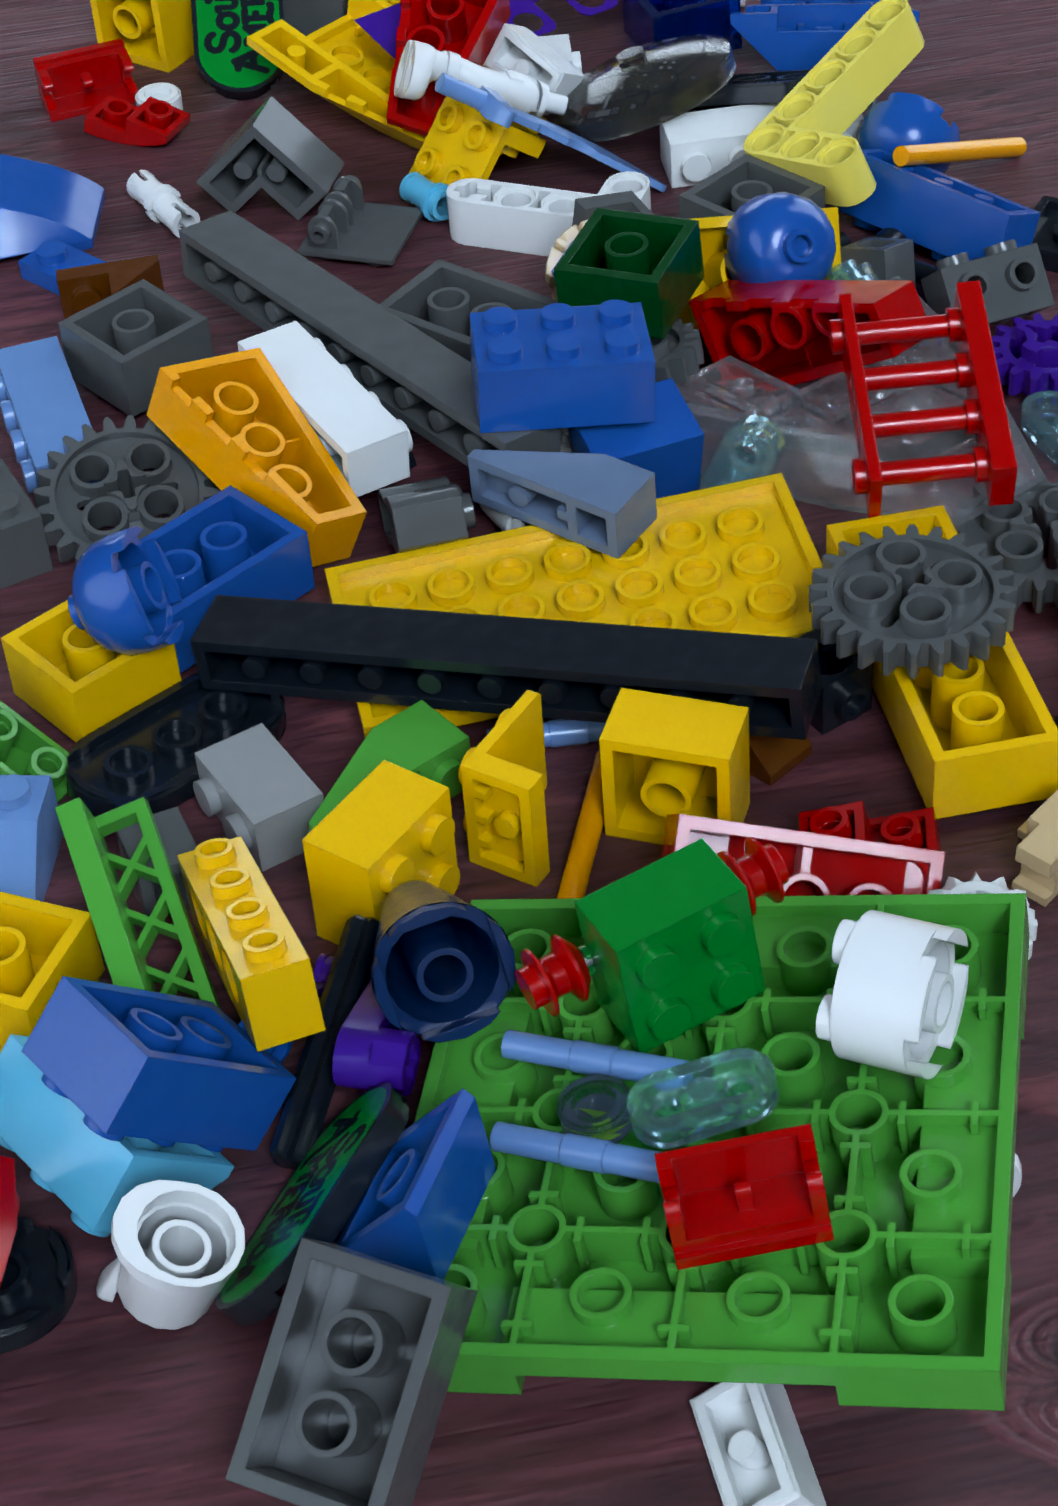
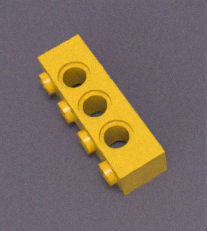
M242 837L209 839L197 845L194 850L177 855L193 923L257 1052L325 1031L310 958Z

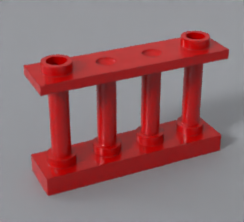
M980 280L957 282L954 307L945 308V314L856 323L851 293L839 294L838 319H829L828 321L829 344L832 355H842L859 457L851 459L852 485L854 495L865 494L868 518L881 516L882 486L972 477L975 483H985L989 506L1013 504L1018 465ZM946 337L948 343L957 342L959 353H954V357L951 360L871 368L863 367L860 346ZM951 383H955L957 389L966 388L968 399L963 400L962 406L873 415L871 414L868 392ZM964 430L966 435H975L977 446L972 447L971 453L887 462L879 461L876 438Z

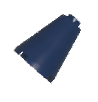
M419 880L408 881L394 888L385 898L381 908L371 965L373 993L389 1022L401 1031V1028L421 1035L423 1040L437 1043L467 1038L490 1025L501 1012L499 1006L509 988L512 991L516 980L514 950L502 927L486 912L429 882Z

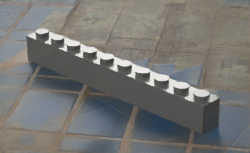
M233 211L224 212L179 230L183 272L186 278L265 331L297 321L313 338H319L326 350L340 364H345L352 372L353 377L368 392H374L382 406L396 419H401L409 428L467 467V456L474 449L561 452V428L480 433L471 362Z

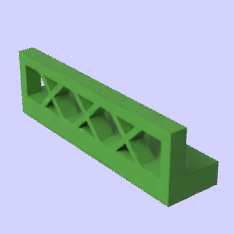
M80 797L55 807L113 985L157 992L154 982L163 985L160 993L176 996L177 992L181 991L200 998V1000L213 1002L221 1010L150 805L146 799L141 797L96 817L92 815ZM139 822L143 837L131 860L109 853L104 837ZM149 857H151L155 869L145 866ZM115 869L124 871L120 881ZM139 877L160 884L163 891L150 916L128 909L126 903ZM169 912L174 925L164 922ZM134 924L143 927L139 937ZM158 933L179 940L182 946V950L170 973L148 966L145 959ZM189 969L194 983L184 979Z

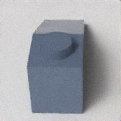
M474 449L467 456L472 501L617 559L657 519L655 473L607 454Z

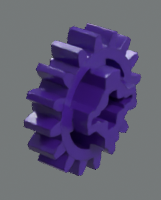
M1035 313L1033 321L1015 317L1013 318L1012 328L1004 325L997 326L996 336L991 337L1001 386L1009 384L1008 394L1011 396L1021 392L1029 397V401L1035 402L1040 395H1048L1052 402H1058V314L1052 320H1044L1040 313Z

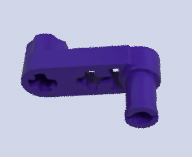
M326 953L319 955L313 973L315 983H321V985L315 984L318 997L322 995L334 956ZM371 979L338 1033L333 1054V1081L337 1086L368 1090L381 1082H389L402 1096H409L416 1082L420 1062V1038H417L415 1032L407 1031L401 1028V1031L389 1022L376 1001Z

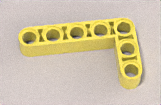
M881 0L874 4L747 136L743 144L746 154L825 186V204L850 207L869 198L875 191L877 183L857 139L842 134L924 47V38L908 0Z

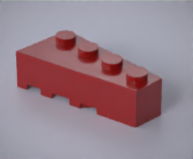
M727 280L688 302L728 401L732 403L844 372L842 355L831 354L828 333L829 319H838L839 294L851 293L856 323L926 316L913 281L781 280L767 283H747L739 280ZM922 340L860 346L863 366L894 358Z

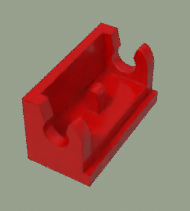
M122 38L32 58L40 99L51 122L88 114L109 94L124 99L130 104L136 103L135 95L139 90L131 74V71H134V66L124 47Z
M811 1123L654 1154L677 1270L834 1240L822 1172H820Z

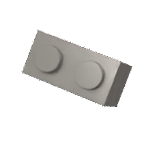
M263 723L194 753L199 780L193 782V790L201 809L208 817L216 815L219 818L227 839L242 837L262 872L304 853L302 839L310 832L308 823L323 802V793Z

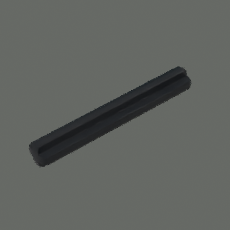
M353 915L346 921L319 1001L326 1030L307 1037L294 1075L297 1079L288 1093L270 1147V1155L273 1157L274 1163L279 1167L294 1170L306 1158L310 1146L320 1135L336 1086L333 1081L332 1064L337 1036L343 1023L371 979V965L379 921L373 917L365 918L360 915Z

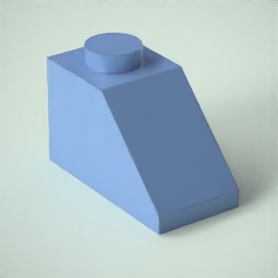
M0 775V892L44 902L63 838V831L55 810L58 803L51 775Z

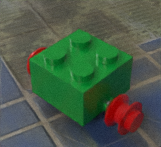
M748 837L744 841L745 856L735 860L726 851H720L716 854L704 839L701 838L574 901L584 945L576 947L573 943L554 934L550 936L549 954L538 958L530 950H522L521 960L523 967L515 970V977L524 998L532 1009L536 1010L543 1006L551 1016L555 1017L560 1013V997L571 993L581 1002L588 1000L592 976L598 1004L637 1052L643 1053L681 1036L684 1032L731 1008L740 1006L748 999L765 991L752 917L757 911L756 898L766 895L774 903H780L784 900L783 885L789 882V873L782 856L773 845L767 844L763 846L754 837Z

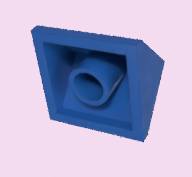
M672 378L655 382V422L568 428L574 453L607 454L654 472L656 499L699 489L705 434Z
M462 1088L401 1132L394 1147L352 1212L336 1245L444 1280L496 1169L477 1102L473 1095Z

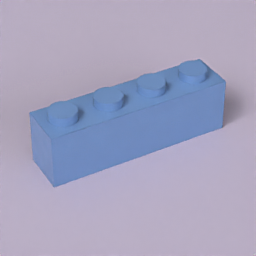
M57 336L0 349V410L7 434H10L16 461L20 463L26 490L29 494L33 493L35 488H39L38 469H49L47 453L55 451L65 454L62 438L66 435L80 442L83 440L82 425L87 424L91 428L92 426ZM91 480V481L86 482V483H88V484L98 483V482H100V480Z

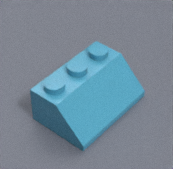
M10 1034L0 1052V1145L15 1152L32 1169L30 1177L35 1183L55 1193L72 1211L70 1214L72 1221L82 1230L98 1237H108L111 1234L112 1217L122 1197L137 1185L159 1179L199 1184L212 1190L228 1179L235 1166L220 1152L206 1150L197 1144L175 1142L173 1147H164L144 1138L125 1136L122 1141H111L94 1133L83 1122L85 1114L70 1099L50 1090L41 1080L44 1073L21 1052L29 1036Z

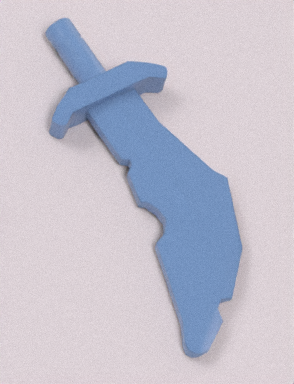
M441 73L435 85L436 92L476 109L484 118L508 129L512 121L574 148L620 172L642 173L649 178L650 186L661 192H665L667 185L603 147L554 123L511 107L493 89L484 85L479 89L445 73Z

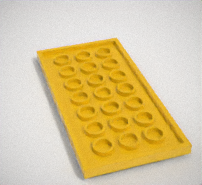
M781 472L656 499L657 519L619 559L537 526L530 525L324 569L332 604L798 638L814 630L811 627V612H809V585H812L813 569L822 568V562ZM356 702L364 737L366 738L372 728L410 706ZM435 709L456 727L500 716V714Z

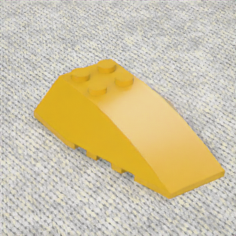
M348 0L346 15L307 36L282 19L247 36V45L310 91L372 128L411 147L421 149L426 139L425 136L387 123L386 116L391 74L395 59L354 21L360 17L400 3V0ZM529 129L530 131H532V132L535 133V134H538V133H539V132H536V131H534V130H532V129Z

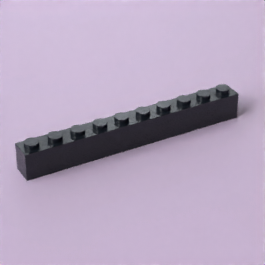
M216 595L190 640L203 689L412 706L423 700L435 709L501 714L505 709L511 708L527 690H531L541 694L543 718L606 723L620 689L627 688L749 707V735L806 740L822 690L817 639Z

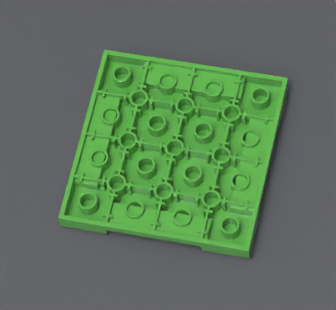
M1026 893L784 896V900L780 903H774L767 896L756 898L757 911L752 919L765 991L748 999L740 1006L731 1008L684 1032L681 1036L646 1052L688 1060L691 1065V1073L685 1090L618 1078L609 1079L571 1072L567 1069L502 1057V1039L508 1029L574 1041L582 1040L617 1046L620 1049L636 1051L598 1004L592 976L588 1000L581 1002L571 993L560 997V1013L555 1017L551 1016L543 1006L536 1010L532 1009L524 998L517 980H515L512 991L509 988L499 1006L501 1012L490 1025L464 1039L441 1043L435 1042L415 1122L463 1088L476 1099L489 1146L493 1126L498 1121L566 1134L565 1120L568 1112L579 1101L594 1095L618 1097L631 1110L632 1120L628 1130L613 1143L659 1152L811 1123L834 1235L833 1241L677 1270L663 1207L664 1199L660 1183L564 1167L557 1163L491 1150L496 1169L444 1278L446 1281L478 1291L447 1392L522 1395L525 1376L824 1385L836 1387L838 1403L843 1406L1005 1411L1012 1282L1010 1238L1021 1039H1024L1030 934ZM580 898L471 900V905L490 915L506 933L514 950L516 970L523 967L521 951L524 949L530 950L538 958L549 954L550 936L554 934L573 943L576 947L584 945L574 901ZM876 910L954 927L965 932L968 947L954 944L955 962L969 965L963 1012L951 1049L936 1046L929 1060V1063L942 1066L937 1075L932 1079L927 1080L838 1058L833 1051L830 1041L817 1038L816 1017L820 1003L826 994L833 995L839 964L833 962L832 946L836 930L843 919L858 921L865 912Z

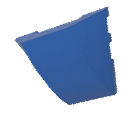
M761 0V4L746 6L744 13L734 12L730 14V24L777 71L812 69L874 4L881 0ZM911 9L918 23L920 11Z
M0 154V262L1 259L23 254L27 256L37 250L41 244L53 239L81 251L93 248L105 200L104 188L86 177L50 164Z

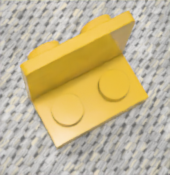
M446 96L409 173L419 172L434 183L442 182L447 185L466 178L488 180L501 152L516 159L519 151L538 159L547 141L513 121L509 129L484 118L476 109Z
M527 690L511 708L505 709L500 714L494 728L477 747H472L466 752L460 763L458 779L462 784L465 810L463 828L467 832L470 862L537 887L550 872L544 793L547 787L541 694Z

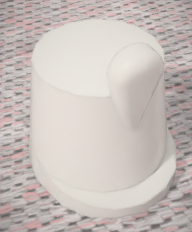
M158 1179L137 1185L122 1197L112 1217L111 1242L117 1258L102 1271L96 1286L97 1297L112 1303L116 1292H118L125 1309L138 1321L156 1329L176 1330L194 1324L208 1311L237 1268L244 1253L245 1228L235 1208L219 1193L199 1184Z

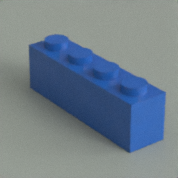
M882 148L861 149L877 183L873 194L865 201L854 206H836L839 211L853 216V223L861 228L876 231L884 228L899 230L907 239H913L914 247L923 246L932 250L930 256L938 261L965 252L968 254L969 261L975 258L986 257L985 248L1015 239L1017 248L1030 245L1033 242L1041 213L924 165L899 167L893 161V153Z

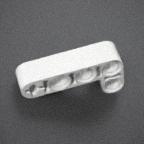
M620 172L610 176L598 194L478 178L461 179L451 183L446 190L450 236L456 243L548 257L551 248L555 247V241L561 237L563 232L572 227L575 199L632 190L647 208L651 210L650 180L642 173Z

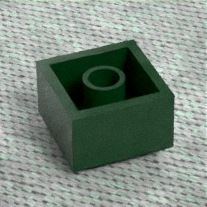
M597 207L554 267L558 303L570 306L600 305L608 300H624L629 303L641 302L649 337L664 339L704 278L699 221Z

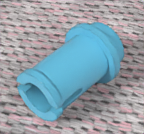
M411 172L403 178L399 186V193L403 200H407L408 203L420 208L422 215L430 221L438 222L449 219L446 190L449 185L442 182L434 183L419 172Z

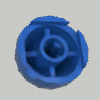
M895 92L889 94L887 101L878 102L877 98L870 104L860 126L857 141L861 149L882 148L893 153L894 149L898 146L960 141V134L955 121L950 128L947 121L941 117L944 109L937 103L917 94ZM951 162L927 164L924 166L945 174Z
M788 192L757 195L738 208L729 221L725 235H729L727 241L728 253L724 254L725 266L733 280L747 283H767L781 280H825L832 269L836 253L834 228L825 211L808 198Z
M138 526L108 535L87 548L75 566L72 577V595L68 598V609L71 618L79 629L86 630L92 639L104 648L114 653L130 656L149 653L179 642L184 630V619L173 622L171 605L182 602L172 567L154 538L145 542L139 539L137 535L143 529Z

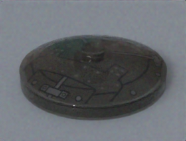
M714 34L677 36L630 47L586 72L581 83L567 96L568 104L565 114L562 116L550 113L554 124L591 142L606 141L635 134L674 119L709 99L731 79L736 70V60L729 41L722 36Z

